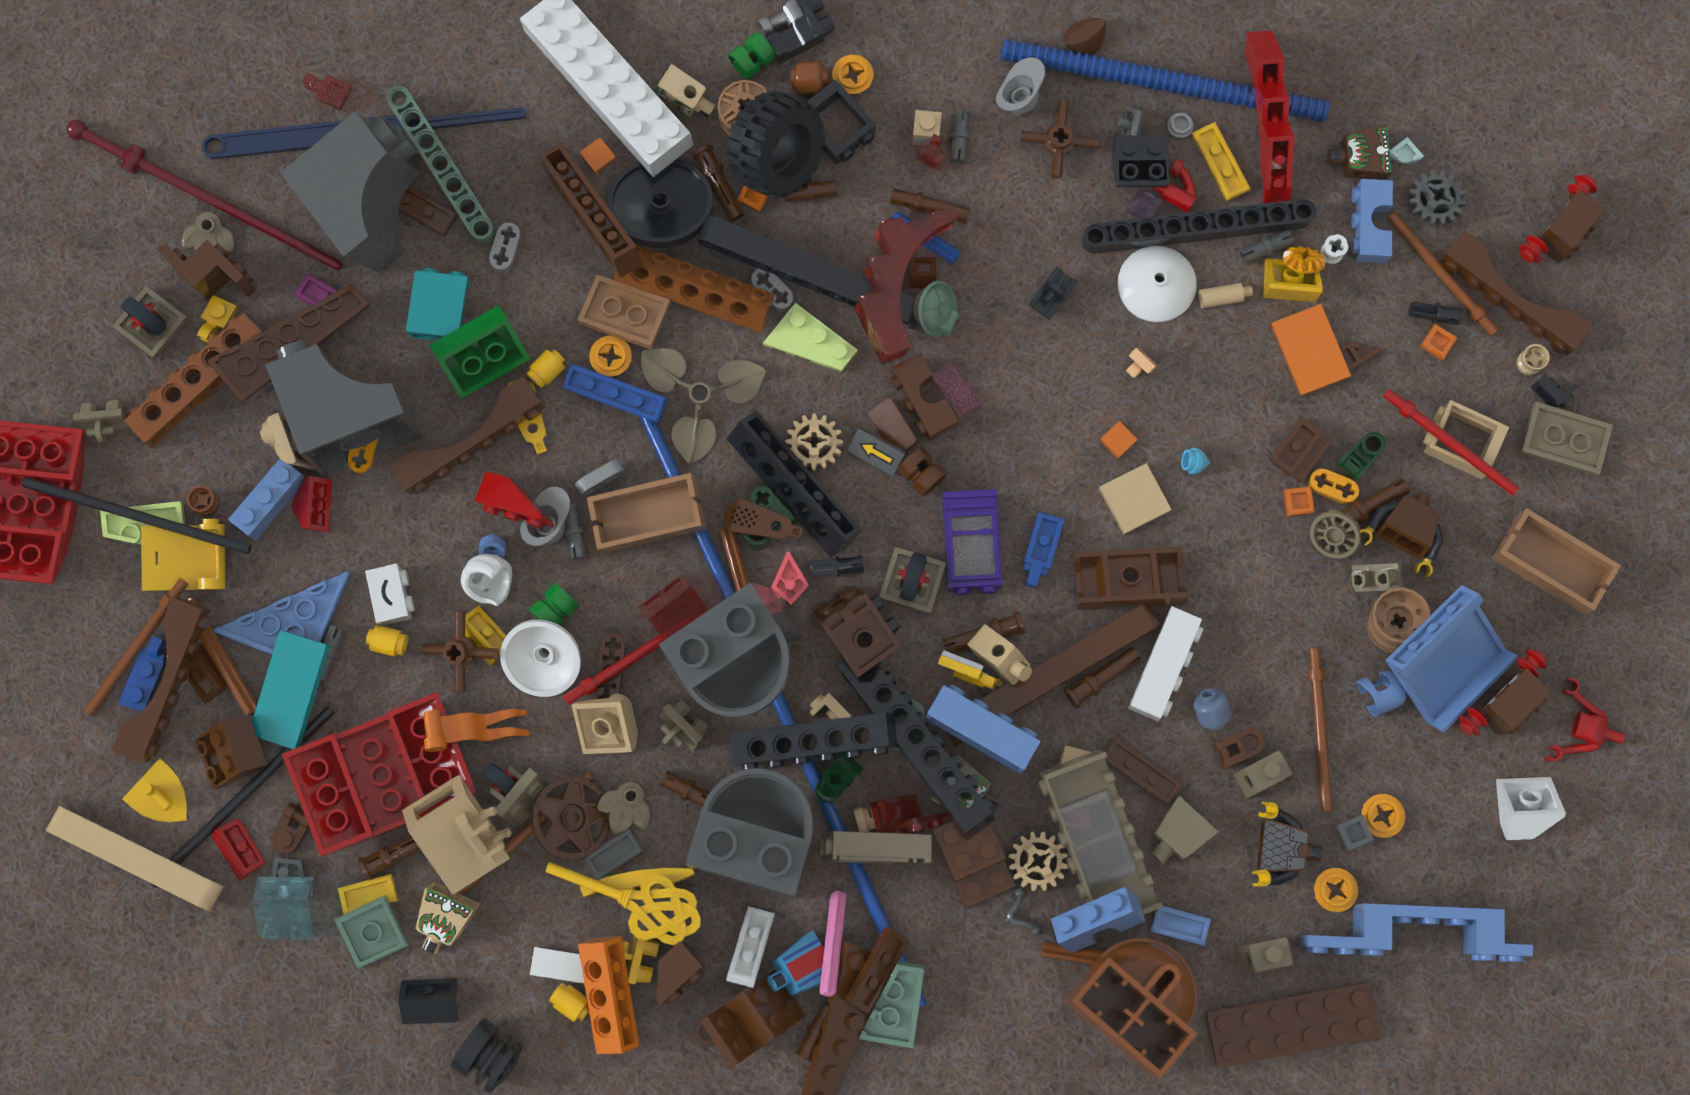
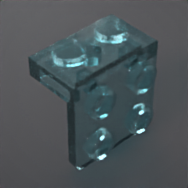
M258 877L252 905L260 938L270 940L314 938L315 929L310 907L315 886L313 877Z

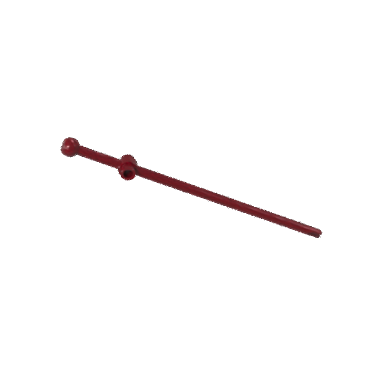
M72 120L67 125L66 132L71 139H84L121 158L123 161L120 167L135 174L137 168L142 169L335 270L342 268L341 261L145 160L143 157L146 151L132 144L129 150L124 149L87 130L86 124L81 120Z

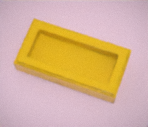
M393 874L338 888L343 914L385 894L390 903L399 901Z

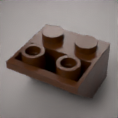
M249 715L221 721L195 739L198 754L203 760L206 776L211 782L213 790L255 774L268 765Z
M679 941L659 960L657 1002L660 1005L666 1002L672 1005L684 994L680 989L687 983L690 986L694 985L704 975L701 970L705 965L684 942Z

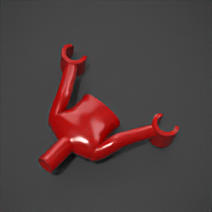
M1575 678L1564 680L1565 682L1572 683L1573 691L1563 689L1562 693L1572 695L1586 711L1591 713L1578 711L1571 732V738L1581 739L1586 743L1561 748L1557 745L1549 746L1547 748L1553 749L1556 752V757H1544L1547 762H1555L1564 755L1595 751L1600 748L1605 739L1623 744L1625 734L1608 729L1607 714L1589 702L1579 692V681Z

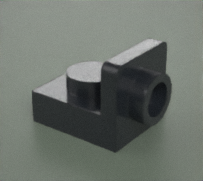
M1544 374L1530 388L1547 405L1553 407L1560 405L1564 408L1575 398L1572 393L1578 387L1573 384L1563 393L1560 390L1559 384Z

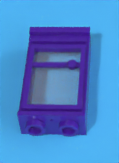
M997 489L943 492L942 503L948 591H954V595H968L970 590H981V594L997 593V589H1001L1003 586Z

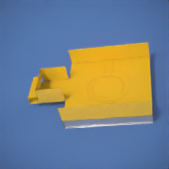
M943 650L938 664L955 670L954 677L982 688L985 686L994 690L996 685L1002 686L1001 680L982 672L983 665Z

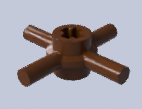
M1066 101L1058 102L1056 125L1050 127L1046 133L1021 131L1020 141L1043 143L1047 150L1053 154L1051 177L1054 179L1062 178L1063 157L1074 147L1099 148V138L1075 136L1073 130L1066 126L1068 102ZM1057 136L1062 137L1063 143L1058 142Z
M464 610L455 611V636L451 637L445 645L423 643L421 646L422 654L443 655L445 661L454 666V692H465V667L470 665L474 658L498 659L499 657L498 649L477 647L472 639L465 636L466 611Z

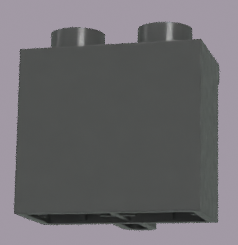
M750 582L661 642L659 646L687 691L698 704L715 714L742 717L765 709L780 695L787 683L791 668L789 642L801 635L773 589Z
M746 769L727 776L711 790L703 804L686 865L697 871L797 899L812 848L813 818L805 795L793 781L772 770Z

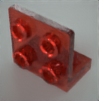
M682 575L638 606L663 641L709 611Z
M915 794L870 803L877 833L906 834L905 830H908L909 834H915L925 831V825L928 826V829L944 825L943 820L951 817L948 812L921 817Z

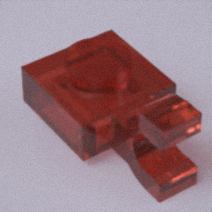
M306 73L302 81L306 84L305 88L318 92L316 95L318 101L340 111L352 90L350 84L328 74L323 81Z
M933 134L929 146L922 143L917 151V160L939 172L945 163V154L940 149L943 138Z

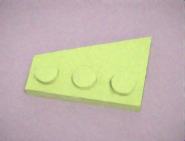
M796 303L763 342L764 346L784 351L787 354L810 360L813 363L840 372L845 369L858 352L855 347Z
M183 501L128 507L186 525ZM100 510L103 537L141 545V526L151 525Z

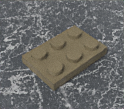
M1534 402L1520 454L1597 477L1601 473L1613 425L1540 402Z

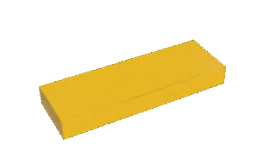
M1216 122L1192 132L1191 136L1226 202L1250 192L1251 188Z

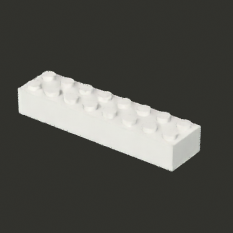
M543 0L520 18L526 34L653 177L694 145L691 134L572 0Z

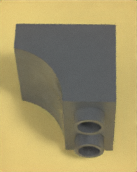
M354 111L280 173L343 257L379 273L403 254L397 234V214L406 190L421 174L410 159L419 150L403 129L399 126L394 129L382 115L372 122Z
M295 341L286 344L277 350L278 360L265 365L299 454L322 477L349 467L347 461L349 451L362 446L366 447L367 444L378 439L374 456H377L422 437L412 409L392 383L367 384L342 375L317 344L309 347L307 341ZM360 449L359 456L353 457L352 461L356 464L364 461L363 455L365 450Z

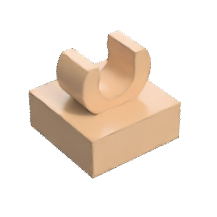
M1135 348L1129 355L1135 362L1126 371L1133 378H1136L1143 370L1147 374H1151L1158 365L1140 348Z

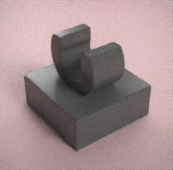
M1363 815L1336 825V829L1347 851L1374 840Z

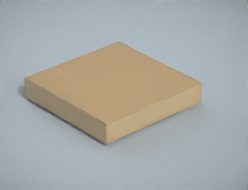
M1147 463L1099 487L1123 535L1172 510Z

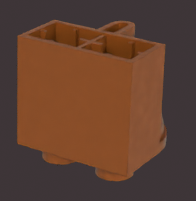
M1145 938L1129 939L1109 947L1097 958L1062 1000L1145 1073L1160 1079L1197 1035L1189 1027L1197 1007V986L1194 975L1187 962L1177 951L1156 940Z

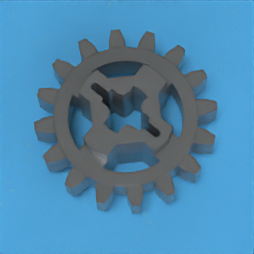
M1430 170L1428 177L1422 173L1418 180H1414L1411 187L1413 189H1410L1407 193V196L1412 198L1407 203V206H1414L1415 208L1411 215L1419 214L1421 216L1419 222L1422 223L1426 219L1428 220L1429 227H1432L1435 222L1438 223L1439 227H1443L1445 221L1451 224L1455 220V216L1459 217L1462 213L1460 208H1463L1466 204L1465 200L1460 199L1466 194V191L1458 189L1462 182L1454 183L1452 181L1454 174L1447 178L1445 177L1444 170H1441L1438 175L1435 174L1434 170ZM1435 195L1440 197L1439 201L1434 200Z

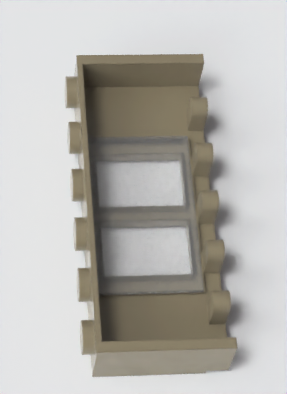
M1100 749L1039 772L1041 780L1038 781V785L1044 797L1048 796L1051 806L1048 807V812L1053 823L1058 822L1061 832L1057 833L1062 848L1067 847L1070 854L1067 863L1072 874L1077 873L1080 883L1076 886L1081 899H1086L1088 903L1126 887L1138 896L1143 915L1162 908V902L1156 898L1152 887L1154 885L1153 879L1147 873L1144 866V855L1141 849L1137 847L1134 839V828L1128 822L1125 815L1124 801L1118 796L1115 788V777L1108 769L1105 761L1107 757L1106 752Z

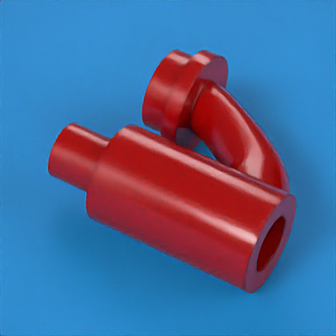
M1176 159L1169 173L1173 174L1174 178L1178 175L1180 176L1185 190L1171 182L1169 187H1154L1153 190L1162 194L1161 199L1188 213L1197 198L1196 188L1190 174L1183 166L1185 161Z

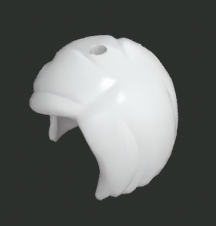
M477 555L471 558L464 567L461 574V586L464 592L473 600L499 606L509 595L513 576L512 567L504 558L497 555Z

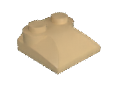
M276 413L269 416L262 423V430H260L264 443L274 447L277 455L285 463L313 470L314 468L299 454L285 415Z
M613 694L606 699L578 701L571 704L583 754L633 752L636 748L638 730L632 704L626 696Z

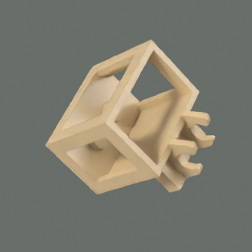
M460 775L402 810L408 832L452 895L510 859L503 838L510 837L512 832L509 828L497 831L488 818L496 815V808L491 807L483 810ZM450 794H455V797L424 817H420L419 814Z

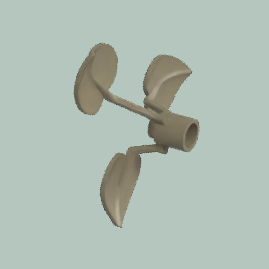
M670 348L643 350L641 354V367L644 377L653 389L667 393L677 383L689 389V398L696 404L695 418L688 416L680 418L674 424L671 432L675 448L689 464L702 459L710 451L716 439L714 423L709 419H700L701 405L709 401L710 393L724 389L725 396L729 401L738 404L749 402L758 393L766 374V370L754 362L733 360L725 363L718 370L717 376L722 385L709 387L703 382H696L691 385L679 379L686 372V363L684 357L678 351Z

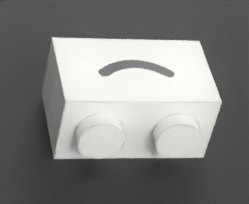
M396 563L366 570L365 573L376 623L380 626L411 620V612L415 611L412 596H407L405 586L409 585L406 569L402 570Z

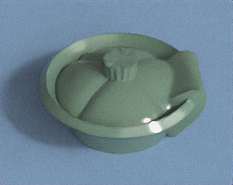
M943 281L932 282L917 295L914 301V317L927 334L933 337L950 335L959 314L957 313L956 296L949 284Z

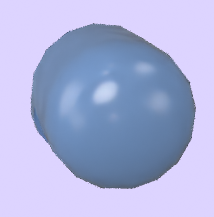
M1391 670L1380 672L1379 680L1374 684L1366 677L1356 680L1360 693L1363 694L1368 691L1375 702V705L1367 706L1368 711L1374 717L1400 707L1406 700L1407 693ZM1381 684L1387 686L1386 689L1381 691L1375 689V687Z

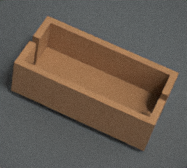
M687 473L587 497L591 521L599 524L592 526L597 550L608 553L708 529L703 505L698 503V501H702L697 477L692 473Z
M1527 508L1516 516L1506 533L1508 536L1503 538L1491 558L1583 615L1595 611L1606 592L1604 588L1611 584L1621 567L1620 564Z

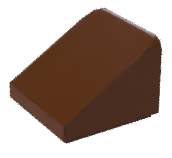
M936 257L909 258L910 289L926 288L929 284L936 281Z

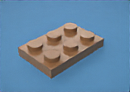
M596 275L577 322L584 327L652 350L670 308L671 300Z

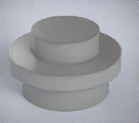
M1185 113L1172 115L1167 123L1170 135L1178 139L1188 137L1194 127L1193 120Z

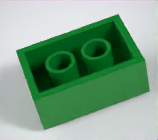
M499 305L429 345L461 399L530 360Z

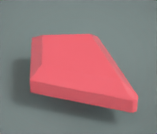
M786 552L771 589L792 606L809 587V584L791 553Z

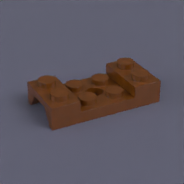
M1168 547L1075 552L1073 565L1078 610L1105 609L1106 605L1158 603V606L1186 605L1188 593L1184 587L1182 569L1183 548ZM1127 571H1133L1137 574L1138 580L1128 582L1124 579L1123 574Z

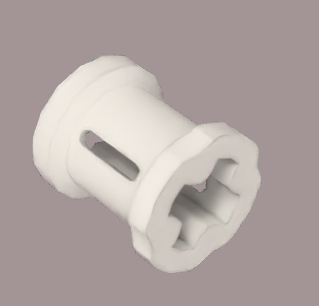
M1336 234L1326 239L1320 250V253L1325 256L1326 263L1336 264L1343 258L1348 250L1346 238ZM1333 246L1337 247L1335 253L1331 251Z

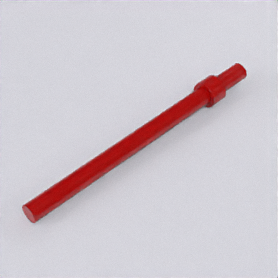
M1390 388L1385 393L1383 398L1397 407L1399 413L1406 419L1410 417L1513 496L1519 489L1517 485L1416 409L1417 406L1409 399L1405 401Z
M700 610L694 612L594 677L585 678L579 682L580 685L562 696L563 700L567 705H570L584 695H591L597 691L598 686L658 649L661 642L703 615Z

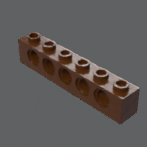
M559 143L538 155L546 175L618 276L621 278L642 266L643 263L636 245L563 144Z

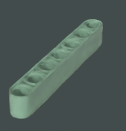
M402 86L391 88L387 94L389 106L407 135L417 146L419 154L476 243L480 245L490 244L496 234L490 219L413 97ZM398 98H407L403 105H395V101ZM412 119H420V123L416 127L408 126L409 121ZM433 140L434 144L431 148H422L423 142ZM441 161L448 163L444 170L438 171L435 169L436 165ZM453 183L461 184V188L457 192H450L449 187ZM472 204L475 206L472 213H462L466 205ZM479 227H489V231L486 235H476V231Z

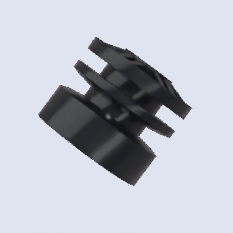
M483 1018L466 1038L453 1058L450 1067L464 1077L470 1075L475 1069L479 1072L474 1084L479 1086L488 1077L489 1079L484 1087V1091L491 1094L496 1087L507 1079L516 1066L524 1044L516 1041L508 1050L507 1047L512 1040V1036L508 1034L498 1043L496 1038L500 1027L487 1018Z

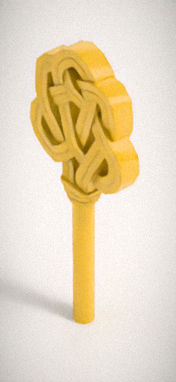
M549 862L546 868V873L618 900L621 906L632 912L628 924L630 932L638 939L650 940L657 938L665 944L676 945L679 941L682 942L686 936L696 933L701 927V917L697 910L695 895L686 889L676 888L672 881L663 875H652L644 881L641 891L629 888L621 890L552 862ZM655 884H661L665 887V889L651 890ZM670 898L671 901L654 902L653 899ZM680 898L686 899L688 904L681 902ZM631 899L643 900L645 905L639 906ZM662 911H674L675 916L669 919ZM651 913L662 925L658 926L647 914ZM691 917L692 923L686 927V920ZM639 920L646 926L648 931H642L639 928ZM670 931V932H672V933H674V934H676V935H675V936H670V935H668V934H666V933Z

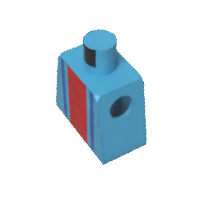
M814 930L798 939L773 961L777 972L767 978L769 986L773 991L776 992L786 987L789 994L793 996L820 986L824 948Z

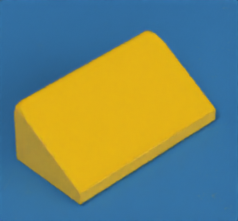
M480 606L466 614L465 636L472 639L477 647L498 649L499 659L501 646L507 635ZM498 659L484 660L492 666Z

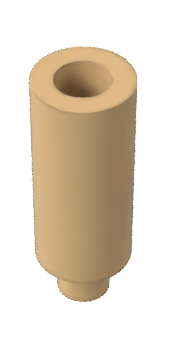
M1241 283L1200 289L1198 291L1200 306L1203 309L1244 302V297L1253 296L1252 286L1243 287Z

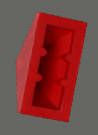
M306 476L291 505L303 529L329 532L331 479Z

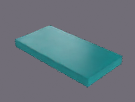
M279 631L252 720L258 738L291 749L301 746L331 645L287 631Z

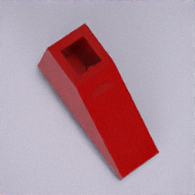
M485 472L474 500L483 506L482 511L494 516H498V513H503L505 518L515 522L524 519L527 520L526 524L541 529L542 525L553 528L554 523L519 484L508 477Z

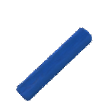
M896 212L892 216L890 225L950 263H954L958 259L960 251L900 212Z

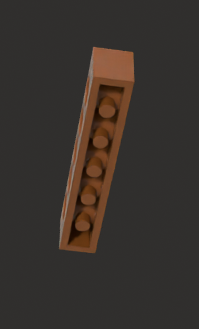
M638 244L635 245L643 265L621 278L616 271L614 273L613 280L670 299L673 302L762 333L770 317L775 296L774 293L748 285L739 280L720 275L714 271L706 270Z
M244 313L234 316L220 334H214L200 352H194L188 358V363L180 370L173 371L168 376L166 383L161 387L153 389L148 394V399L145 402L133 407L128 412V417L124 422L152 449L224 383L207 361L229 349L232 340L235 338H241V344L259 332L262 333V331ZM195 374H201L199 382L191 384V378ZM176 392H181L180 399L176 402H171L172 395ZM156 410H161L160 417L156 420H151L152 413Z

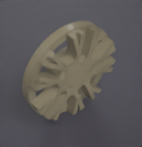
M1331 509L1327 512L1324 511L1315 518L1310 528V538L1314 547L1323 555L1335 559L1345 558L1353 554L1359 546L1361 540L1360 525L1352 519L1353 516H1350L1349 513L1345 514L1337 511V509ZM1336 517L1343 519V522L1339 523ZM1320 520H1322L1326 524V527L1318 525L1317 523ZM1349 523L1350 526L1345 528L1344 525ZM1354 530L1355 536L1348 534V531ZM1315 532H1324V534H1315ZM1325 539L1328 544L1322 547L1318 541ZM1331 545L1335 546L1334 552L1330 551ZM1339 545H1344L1348 551L1341 552Z

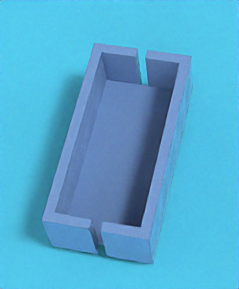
M943 685L925 717L927 721L1016 773L1021 774L1041 742L1036 739L1037 734L1024 726L1022 729L1012 725L1013 720L1000 712L997 716L989 712V706L978 699H974L973 702L964 697L965 692L958 687L950 685L948 688Z

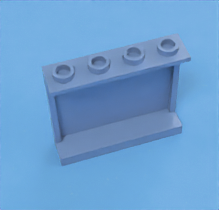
M1463 585L1385 660L1424 720L1443 733L1518 658V655L1506 650L1481 610L1480 605L1484 602L1481 595Z

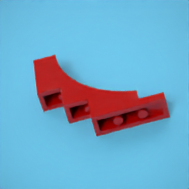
M1272 30L1246 32L1245 57L1253 82L1259 126L1260 164L1263 177L1262 203L1290 201L1295 135L1288 121L1290 96L1283 83L1285 58Z

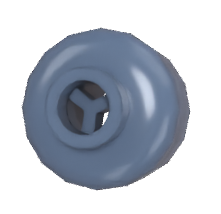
M1205 689L1194 699L1193 708L1202 727L1210 730H1219L1225 727L1231 719L1232 710L1224 692L1216 689Z

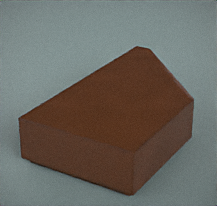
M1348 341L1339 347L1349 372L1383 352L1381 348L1368 347L1352 341Z

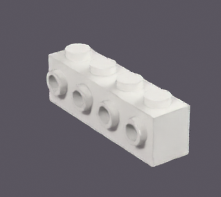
M1173 606L1169 609L1128 709L1155 721H1159L1162 716H1168L1173 702L1169 701L1172 691H1178L1183 677L1179 676L1183 666L1188 667L1193 656V652L1189 651L1192 642L1198 643L1204 628L1200 627L1201 618Z

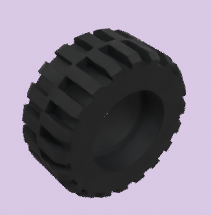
M768 91L755 96V100H749L744 105V110L738 112L736 115L737 120L735 124L732 123L730 131H732L731 136L727 138L729 151L726 154L728 162H731L728 164L731 173L740 184L771 198H784L801 190L802 185L807 184L812 179L810 177L812 173L817 171L819 167L817 165L818 161L823 156L822 145H825V137L823 135L825 130L822 121H820L821 117L818 111L810 103L782 92ZM780 135L777 148L772 154L774 144Z

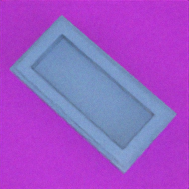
M1163 906L1155 910L1150 932L1205 946L1211 919Z

